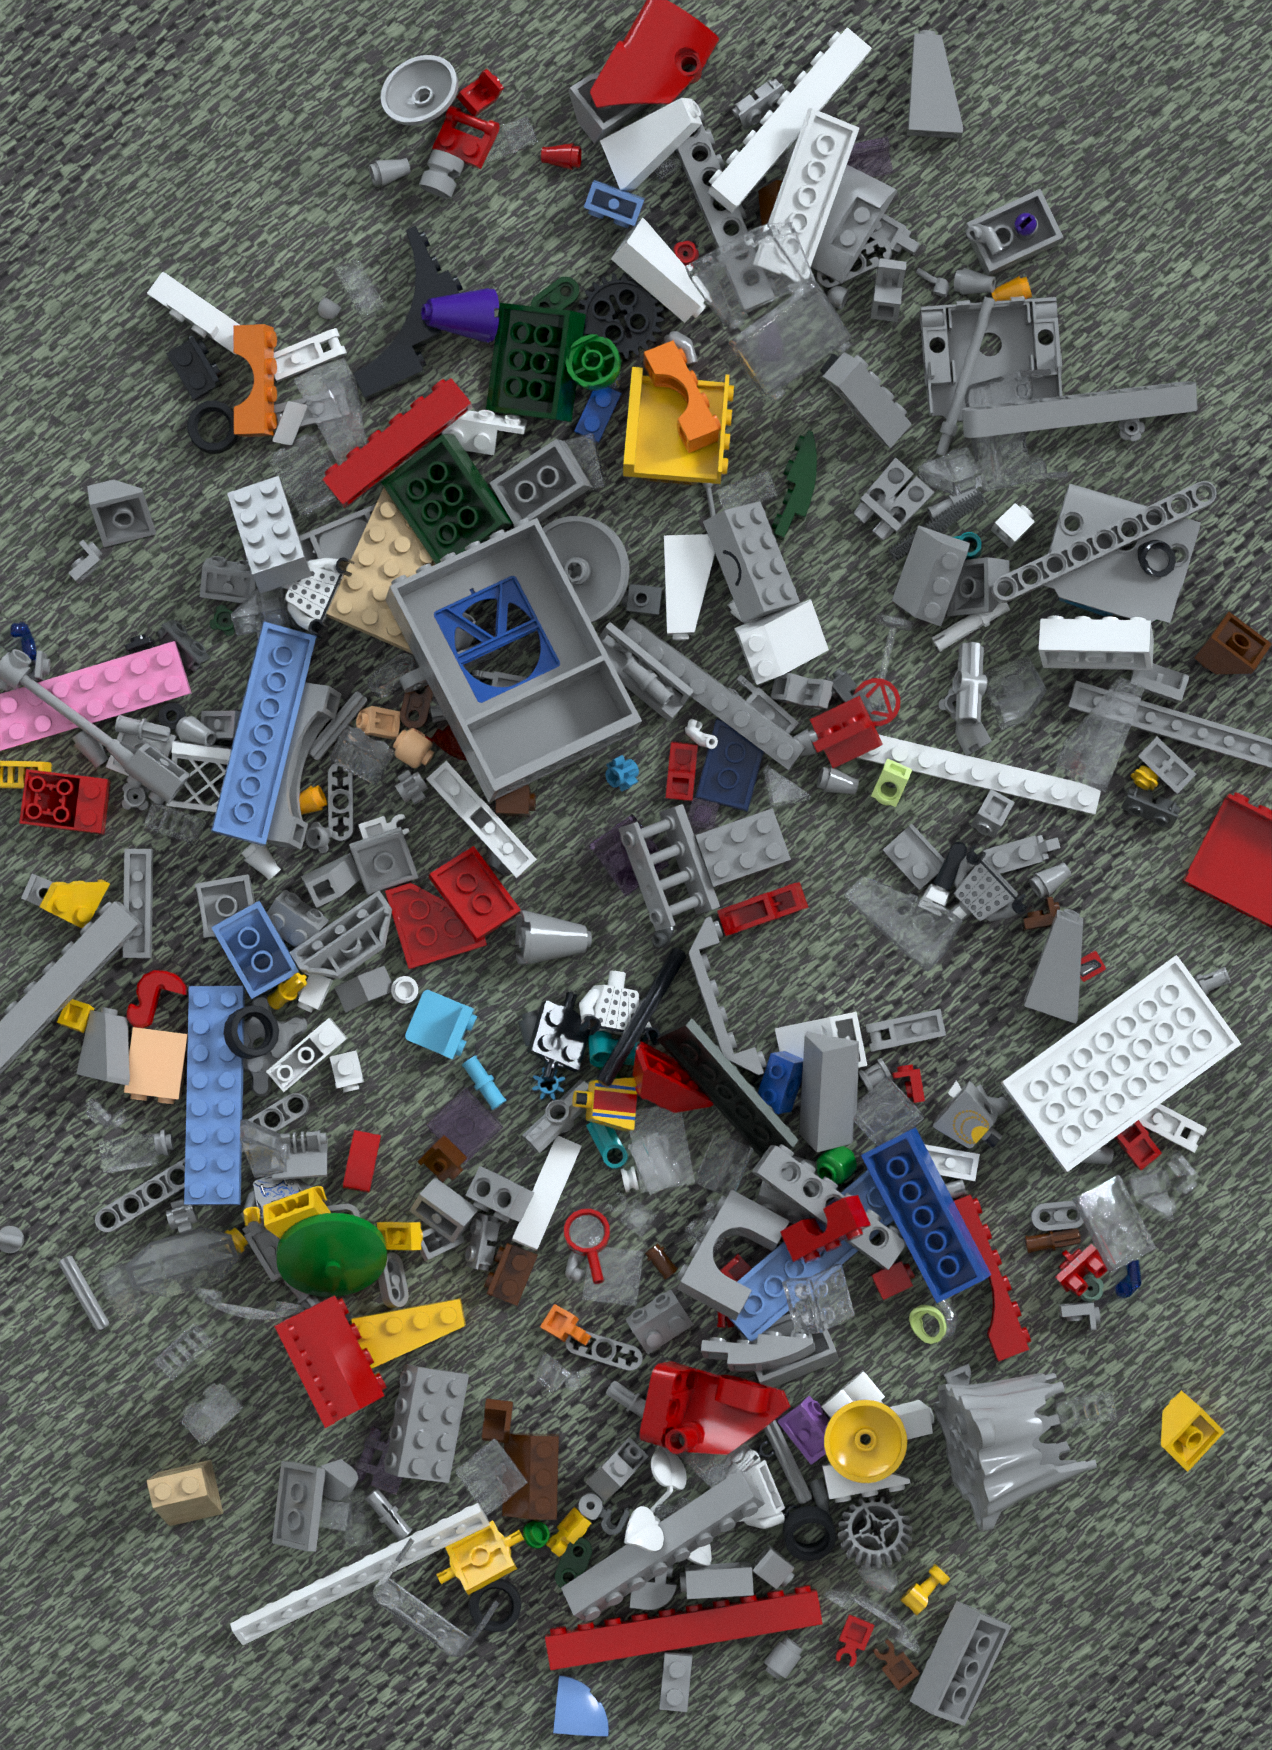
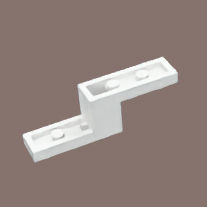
M447 761L426 778L516 878L537 861L531 852Z

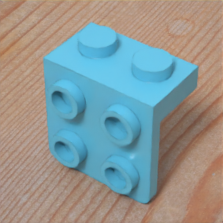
M425 990L411 1019L405 1038L410 1042L454 1060L456 1055L461 1056L467 1041H464L463 1037L466 1030L471 1031L477 1019V1016L473 1015L475 1009L433 991Z

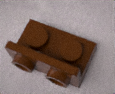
M507 1243L505 1248L500 1246L494 1260L499 1263L496 1272H489L484 1287L488 1288L487 1295L518 1306L538 1254L511 1243Z

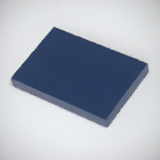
M716 719L712 735L717 738L718 744L713 749L708 748L695 798L748 812L764 751L727 723Z

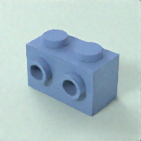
M594 180L584 208L589 209L588 214L603 219L605 215L614 218L613 223L629 228V225H636L645 198Z

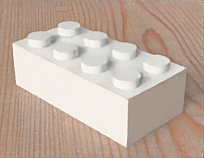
M1049 616L1047 619H1040L1039 653L1043 668L1152 670L1154 637L1151 621H1146L1145 618L1133 617L1130 620H1119L1116 617H1104L1102 620H1092L1087 616H1078L1075 619Z

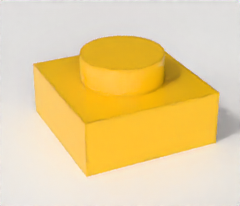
M72 999L62 1009L57 1023L84 1033L90 1010L94 1011L95 1008L89 1004Z

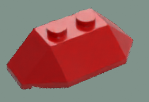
M643 1042L637 1044L633 1077L636 1083V1092L642 1099H647L658 1107L665 1108L673 1113L707 1108L714 1105L674 1058Z

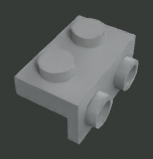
M284 890L274 900L267 912L281 938L295 948L321 931L329 922L319 910L310 907L298 895L288 890Z
M672 1290L659 1294L653 1301L642 1308L636 1309L626 1318V1322L647 1354H650L694 1325Z

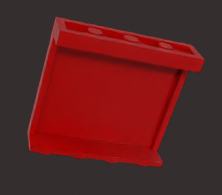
M1237 792L1234 795L1228 794L1225 796L1182 883L1272 929V810L1262 805H1259L1257 808L1249 804L1250 799Z

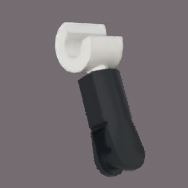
M958 841L952 844L934 881L936 886L930 884L927 887L918 906L942 916L950 892L946 890H950L960 863L967 853V847L963 842Z

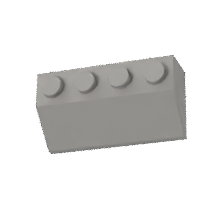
M956 1601L942 1633L938 1637L935 1648L926 1662L919 1682L914 1688L910 1702L932 1715L965 1726L1011 1625L972 1606Z

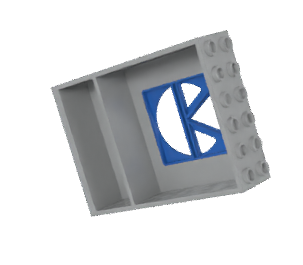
M528 518L523 519L513 525L514 529L507 532L499 530L490 535V540L483 543L475 541L466 546V551L456 555L455 552L449 553L440 559V563L431 566L429 563L418 568L416 574L408 578L406 575H402L391 582L392 585L389 586L385 599L489 803L634 734L642 722L537 518L531 521ZM496 599L495 637L463 617L462 614L471 605L479 601ZM508 603L519 607L531 620L507 631ZM460 627L482 643L457 654L455 647L456 628ZM535 631L538 632L540 656L537 666L528 678L509 687L487 685L474 678L463 666Z

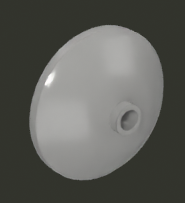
M423 55L411 58L397 66L385 80L381 90L382 107L389 118L399 124L420 125L432 121L444 113L454 101L459 86L457 73L447 60L439 56Z

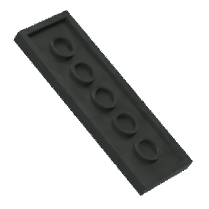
M692 1018L662 1032L657 1038L660 1044L761 1158L770 1145L779 1147L782 1144L790 1149L799 1141L791 1129L774 1113L773 1108L766 1104L756 1089L739 1073L738 1068L724 1056L720 1048L703 1032L702 1027Z

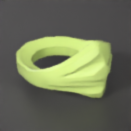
M920 1305L911 1311L909 1317L911 1328L922 1341L933 1344L942 1340L946 1334L947 1325L943 1314L937 1308L930 1305ZM926 1313L934 1316L939 1322L940 1330L935 1337L927 1335L924 1331L922 1317Z

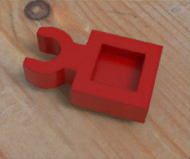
M848 1614L838 1638L845 1645L836 1652V1661H840L841 1656L844 1653H848L851 1655L849 1666L853 1667L857 1661L856 1649L865 1650L875 1625Z

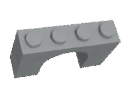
M731 1190L728 1197L722 1195L715 1208L719 1212L715 1220L709 1218L702 1233L706 1234L703 1242L697 1241L689 1255L693 1257V1260L689 1266L683 1265L677 1279L680 1280L678 1290L736 1321L752 1290L721 1273L713 1259V1247L721 1239L737 1235L746 1237L773 1251L782 1238L780 1231L786 1229L790 1221Z

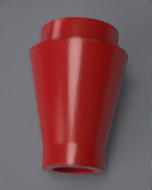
M574 143L542 147V163H548L569 170L580 168L582 160L581 146H575Z

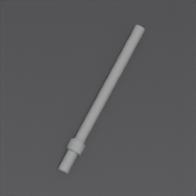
M984 297L946 422L943 421L940 429L942 435L936 454L946 456L952 436H956L958 429L956 423L995 299Z

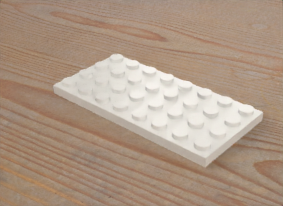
M1176 955L1010 1075L1001 1084L1066 1173L1236 1049L1241 1043Z

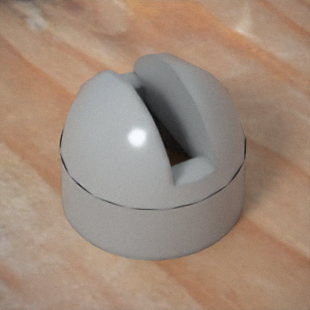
M842 286L832 287L827 295L829 303L833 307L842 310L849 297L850 290Z
M324 296L318 305V313L325 319H333L342 309Z

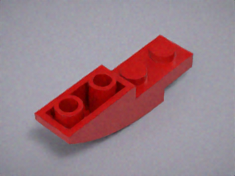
M1137 1120L1114 1137V1139L1137 1169L1143 1170L1162 1152L1148 1136L1149 1133L1145 1127Z

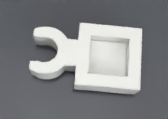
M396 815L389 823L386 822L385 816L358 824L363 839L397 828V822L405 819V815ZM409 828L402 830L404 835L410 832Z

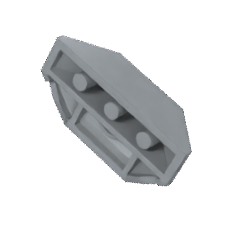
M378 890L289 953L302 972L341 979L385 948L392 908L380 890Z

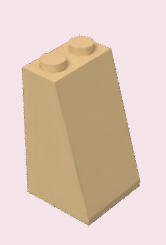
M211 1460L157 1472L147 1480L152 1507L169 1526L223 1514Z

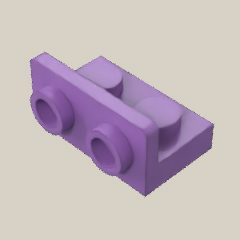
M807 1396L777 1422L808 1462L813 1464L826 1454L824 1435L829 1419L823 1413L821 1405L813 1400L811 1396Z

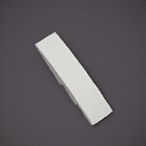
M560 1136L555 1138L532 1191L534 1195L521 1222L517 1226L512 1241L537 1251L582 1147L581 1145Z

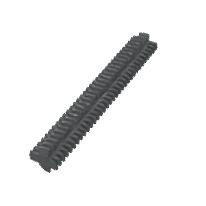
M976 489L977 493L973 491L974 495L970 493L971 496L968 494V498L965 496L966 501L962 498L963 502L959 500V503L956 502L957 506L953 504L954 508L950 506L952 510L947 508L948 511L945 510L946 514L942 512L943 516L939 514L940 517L936 515L937 519L933 517L934 521L931 519L932 523L929 521L928 524L925 523V528L940 533L949 525L951 526L952 523L954 524L960 520V517L963 518V515L966 516L972 510L977 509V506L980 507V504L983 505V502L986 503L984 495ZM912 532V536L908 534L909 538L905 536L906 540L902 538L904 542L899 540V543L897 541L898 546L894 543L895 548L891 545L892 550L888 547L890 555L896 561L909 553L915 536Z

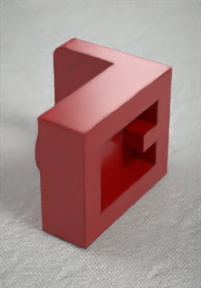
M913 1064L897 1067V1072L892 1073V1078L909 1076V1082H905L907 1098H912L913 1103L925 1101L920 1069L914 1070Z

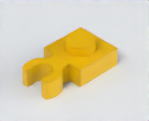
M574 1507L557 1526L559 1532L550 1537L546 1545L551 1548L554 1554L560 1557L566 1551L570 1542L574 1544L586 1533L591 1522Z

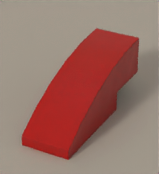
M797 882L717 910L725 935L729 936L809 907L801 884Z

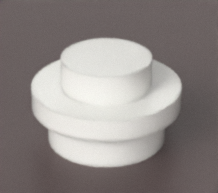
M408 976L397 978L391 985L392 997L399 1003L412 1002L418 994L417 983Z

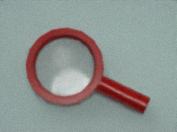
M581 1209L573 1212L567 1218L564 1225V1240L574 1253L587 1256L593 1283L600 1284L604 1282L598 1253L608 1244L610 1226L606 1217L599 1211Z

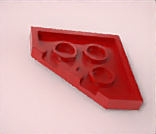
M412 883L385 891L388 903L392 908V916L408 969L487 946L485 937L475 942L447 902Z

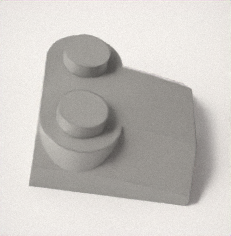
M249 874L195 884L204 938L216 936L211 928L212 926L255 903Z

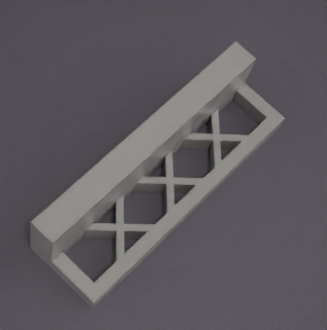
M609 622L599 636V639L623 685L670 722L686 704L694 690ZM608 634H610L612 637H614L618 642H616V641H615L613 638H611ZM635 658L650 673H653V670L658 673L657 679L671 692L675 693L665 706H661L647 691H641L639 689L640 685L623 672V668L631 659Z

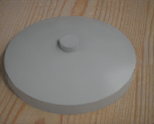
M583 516L559 518L544 526L542 529L591 623L606 617L620 603L629 580V560L620 538L604 523Z

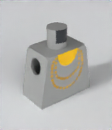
M970 1081L937 1115L933 1124L935 1129L967 1148H972L980 1139L993 1148L1002 1138V1135L992 1127L998 1116L997 1111Z

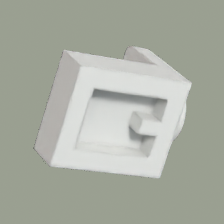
M357 1050L331 1056L330 1061L336 1089L343 1088V1093L359 1089L358 1084L363 1083L364 1079Z

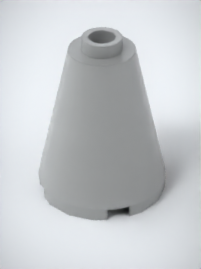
M521 910V916L517 917L515 945H519L521 953H516L519 965H528L586 952L587 947H591V931H587L585 925L527 910Z

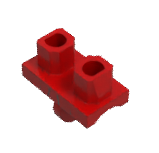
M1090 1244L1083 1252L1078 1248L1072 1255L1067 1250H1064L1061 1254L1065 1261L1059 1266L1062 1271L1055 1278L1066 1292L1071 1291L1077 1296H1081L1088 1288V1284L1083 1278L1089 1272L1096 1278H1100L1108 1269L1103 1263V1258L1098 1250Z

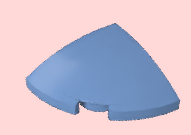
M559 1675L553 1733L608 1736L609 1728L605 1709L602 1703H598L590 1693V1688L574 1678Z

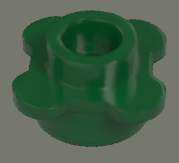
M219 605L216 608L214 619L210 620V627L213 630L223 631L226 636H232L235 633L234 627L236 623L241 620V614L238 611L232 612L225 605ZM224 618L228 619L227 623L223 622Z

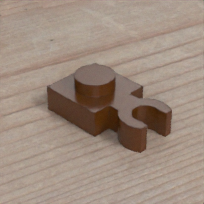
M886 1638L884 1641L889 1647L888 1651L883 1654L875 1647L873 1652L878 1659L887 1662L881 1669L899 1691L920 1673L903 1650L895 1655L893 1643Z

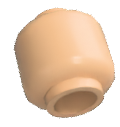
M411 728L408 731L404 729L393 744L396 758L414 769L418 768L421 764L426 766L435 753L431 750L433 740L415 728Z

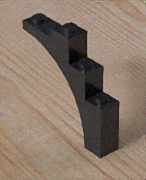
M416 226L406 230L413 250L416 269L415 292L409 314L400 332L389 347L370 364L353 373L366 402L425 375L423 367L427 366L421 352L415 353L414 350L442 338L443 335L440 329L427 326L426 321L422 320V305L426 304L430 298L457 294L463 290L457 275L452 277L449 270L438 274V271L442 270L435 255L430 257L426 249L430 246L424 231L419 233Z

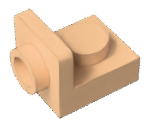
M375 706L362 709L356 718L357 736L366 737L372 735L392 740L397 739L400 727V711Z

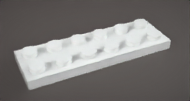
M808 108L754 262L755 265L805 283L859 127L813 108Z

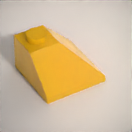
M1181 1390L1163 1410L1161 1446L1188 1472L1225 1431Z

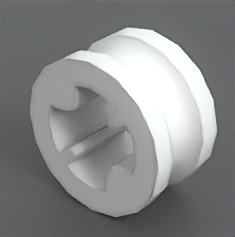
M634 1166L628 1171L624 1170V1168L621 1169L626 1193L631 1188L639 1190Z

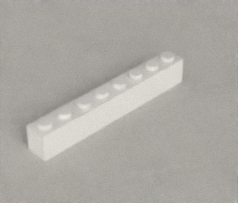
M846 28L842 34L837 31L827 43L830 48L825 54L820 51L810 63L813 68L808 73L803 71L794 81L795 89L791 93L787 90L777 101V104L780 105L774 113L771 110L766 113L760 121L763 126L756 133L752 130L744 139L743 143L746 146L741 152L735 150L726 160L728 167L723 172L718 170L709 180V183L712 185L707 193L731 213L738 208L798 138L808 108L821 111L871 51L872 48L849 28Z

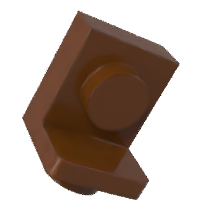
M1047 897L1045 903L1048 914L1044 915L1043 910L1027 913V918L1021 920L1023 931L1051 926L1057 909L1060 910L1059 903L1053 902V897Z

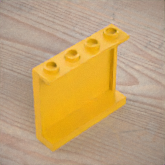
M632 367L623 476L721 484V475L727 474L728 458H723V451L729 450L730 434L725 433V426H731L732 410L727 409V401L733 402L734 385H729L730 375H725V382L698 380L697 387L700 393L704 392L710 404L708 409L711 415L715 414L718 417L721 430H719L718 442L688 453L677 432L678 418L687 408L685 399L680 393L671 388L654 387L650 377L643 376V368Z

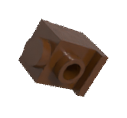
M444 1135L418 1160V1163L420 1165L424 1163L442 1182L447 1178L453 1181L464 1170L460 1165L467 1157Z

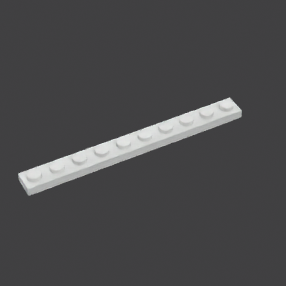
M879 735L883 743L882 746L857 757L858 759L885 765L887 759H890L912 769L913 772L988 790L992 789L996 792L1093 815L1096 814L1101 792L1100 787Z
M478 1503L466 1507L448 1518L439 1520L432 1526L417 1531L399 1542L392 1543L374 1554L365 1556L358 1562L343 1567L325 1578L318 1579L298 1591H293L282 1599L269 1603L249 1615L242 1616L230 1623L232 1631L241 1644L245 1645L489 1526L487 1516Z

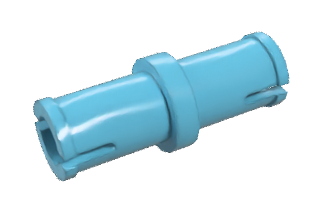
M473 1056L462 1064V1067L465 1068L475 1083L474 1088L476 1091L480 1090L492 1110L507 1101L494 1084V1077L488 1075L477 1059V1056Z

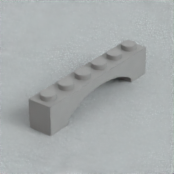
M305 683L266 841L274 846L302 850L308 823L303 821L300 810L301 776L314 740L324 725L330 719L335 720L341 693L330 686Z

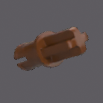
M1074 1228L1056 1232L1050 1230L1049 1233L1025 1236L1027 1252L1031 1253L1048 1249L1056 1251L1055 1248L1080 1244L1081 1238L1079 1230Z

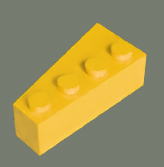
M461 1298L351 1319L362 1337L357 1340L361 1349L367 1348L374 1361L370 1365L371 1369L466 1325Z

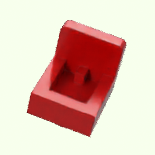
M485 69L481 72L479 78L462 89L456 98L475 117L497 101L504 87L495 75L488 69Z

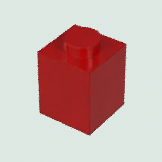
M901 1260L894 1262L889 1270L881 1268L870 1274L883 1300L912 1287L911 1280L915 1278L909 1264L903 1265Z

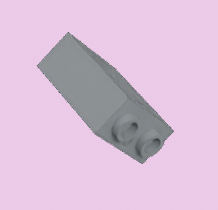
M751 1562L716 1563L708 1566L685 1565V1572H680L681 1592L687 1593V1599L754 1595Z

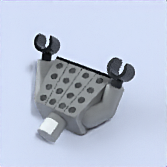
M972 845L967 855L961 861L953 882L956 887L954 894L960 902L950 910L951 914L959 922H962L971 913L979 921L983 919L988 921L1002 920L1016 914L1022 915L1032 907V904L1025 906L1022 903L1026 895L1021 894L1017 898L1018 893L985 859L986 852L978 855L974 852L977 845Z

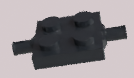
M566 992L563 1006L556 1005L547 1000L543 1001L540 1006L527 1052L539 1057L546 1063L542 1079H546V1081H553L556 1067H563L576 1072L579 1071L591 1030L587 1029L585 1032H582L579 1028L582 1022L581 1015L573 1010L578 995L573 992Z

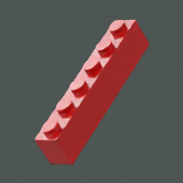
M452 378L447 381L444 379L440 380L431 388L433 392L426 398L423 396L417 398L410 405L411 410L404 415L399 413L388 422L390 426L383 432L380 430L374 432L368 437L367 441L369 443L361 449L359 447L354 448L346 455L347 460L341 465L336 463L325 471L324 474L326 476L323 478V482L344 509L472 409V403Z

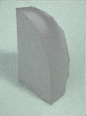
M956 722V736L966 756L992 742L982 722L977 726L968 727L961 726Z
M339 1459L320 1466L325 1468L324 1496L333 1501L342 1500L353 1491L358 1481V1475L350 1465Z

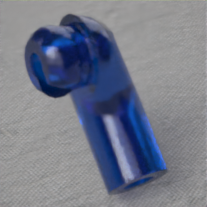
M21 621L13 623L10 627L11 636L14 638L20 637L22 651L30 657L31 661L36 660L35 641L28 624Z
M1139 1260L1126 1261L1127 1275L1115 1287L1117 1296L1128 1298L1141 1286Z

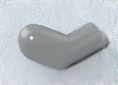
M973 224L967 229L966 235L968 239L986 244L992 256L1004 250L992 227Z

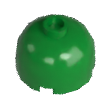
M590 334L579 338L571 345L569 359L566 356L565 363L570 377L577 385L586 390L598 391L609 387L615 382L620 374L621 359L618 349L610 339Z

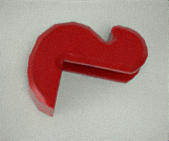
M153 970L144 974L137 983L136 989L140 1004L138 1006L130 1004L127 1009L129 1023L137 1028H145L152 1025L161 989L188 996V987L184 980L168 971Z

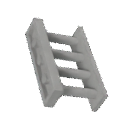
M683 804L660 811L659 814L662 820L640 829L638 822L618 828L621 841L625 846L649 911L650 920L656 931L675 926L673 916L694 908L696 914L720 907ZM666 831L671 846L650 854L644 839ZM675 857L681 872L659 880L654 865ZM685 882L690 898L669 906L663 891Z

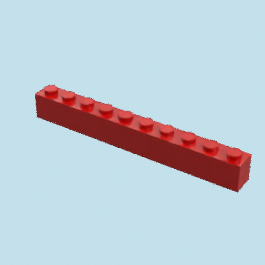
M810 1585L795 1587V1592L784 1594L783 1590H774L767 1592L768 1597L757 1598L756 1594L741 1596L739 1602L729 1603V1599H720L713 1601V1606L702 1608V1603L685 1606V1611L675 1612V1608L659 1610V1615L648 1617V1613H638L631 1615L632 1620L621 1621L620 1617L605 1619V1624L594 1626L593 1622H584L577 1624V1629L566 1630V1626L551 1628L550 1633L545 1634L550 1670L822 1625L817 1589H811Z

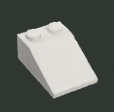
M811 599L734 628L750 674L756 685L784 675L829 650Z

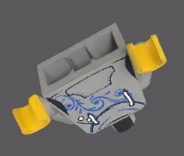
M272 1165L260 1168L259 1175L261 1179L253 1182V1191L247 1195L243 1209L245 1226H249V1222L257 1221L261 1233L269 1231L264 1226L263 1205L312 1188L300 1178L272 1180ZM313 1187L320 1198L327 1201L323 1187Z

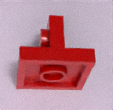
M860 695L809 719L819 738L813 742L817 753L822 750L825 751L832 768L883 745Z

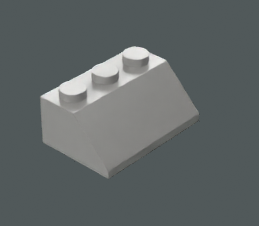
M918 525L892 601L915 618L941 626L966 559L970 543Z
M817 1303L782 1316L762 1333L775 1331L781 1333L782 1336L793 1337V1334L797 1333L806 1334L809 1338H813L816 1346L815 1352L791 1364L755 1371L760 1384L774 1388L839 1361L837 1351ZM740 1333L742 1340H747V1339L742 1335V1333ZM758 1337L753 1341V1344L757 1345Z

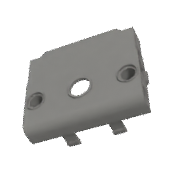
M1024 296L1010 297V300L994 302L985 334L993 333L997 335L1002 343L1001 350L994 356H985L979 351L957 421H963L962 409L967 407L1062 396V355L1060 352L1056 297L1025 299ZM970 300L956 301V304L924 306L920 308L924 379L927 388L929 416H943L947 419L983 302L970 303ZM1040 333L1049 334L1052 340L1051 344L1042 345L1038 341V335ZM932 341H939L943 344L944 350L940 353H934L931 351L929 344Z
M1069 483L1048 554L1148 506ZM1147 513L1146 520L1149 524L1158 525L1160 523L1157 513ZM1068 518L1076 520L1078 529L1076 531L1067 530L1064 521ZM1184 518L1138 540L1135 547L1131 550L1124 551L1119 549L1043 586L1054 589L1058 597L1129 619L1142 617L1146 621L1151 622L1160 620L1168 626L1185 580L1201 522ZM1131 524L1122 525V527H1128L1135 532V528ZM1103 535L1097 537L1096 542L1101 549H1108L1111 543L1108 537ZM1150 540L1163 541L1172 550H1179L1183 555L1182 562L1175 563L1174 570L1167 576L1159 578L1150 576L1143 571L1138 561L1137 550L1140 545ZM1076 547L1072 549V557L1075 560L1082 561L1086 558V553L1082 548ZM1151 548L1147 552L1145 559L1153 570L1161 571L1167 567L1169 558L1165 551ZM1050 559L1047 561V568L1049 571L1057 573L1061 570V564L1056 559Z

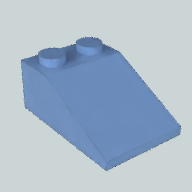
M260 901L253 903L211 927L251 999L289 979L295 973H299L297 964Z

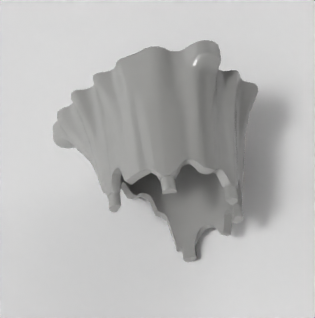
M1037 1373L969 1385H938L939 1401L934 1403V1411L946 1440V1455L951 1468V1477L954 1486L959 1489L964 1501L968 1500L970 1502L980 1532L992 1530L1001 1512L1010 1506L1088 1470L1097 1468L1096 1460L1088 1462L1060 1460V1454L1070 1452L1067 1441L1058 1444H1047L1039 1441V1437L1052 1426L1060 1424L1058 1414L1045 1416L1037 1413V1411L1045 1407L1046 1399L1054 1396V1394L1065 1391L1062 1382L1049 1384L1055 1382L1057 1378L1055 1373L1047 1375Z

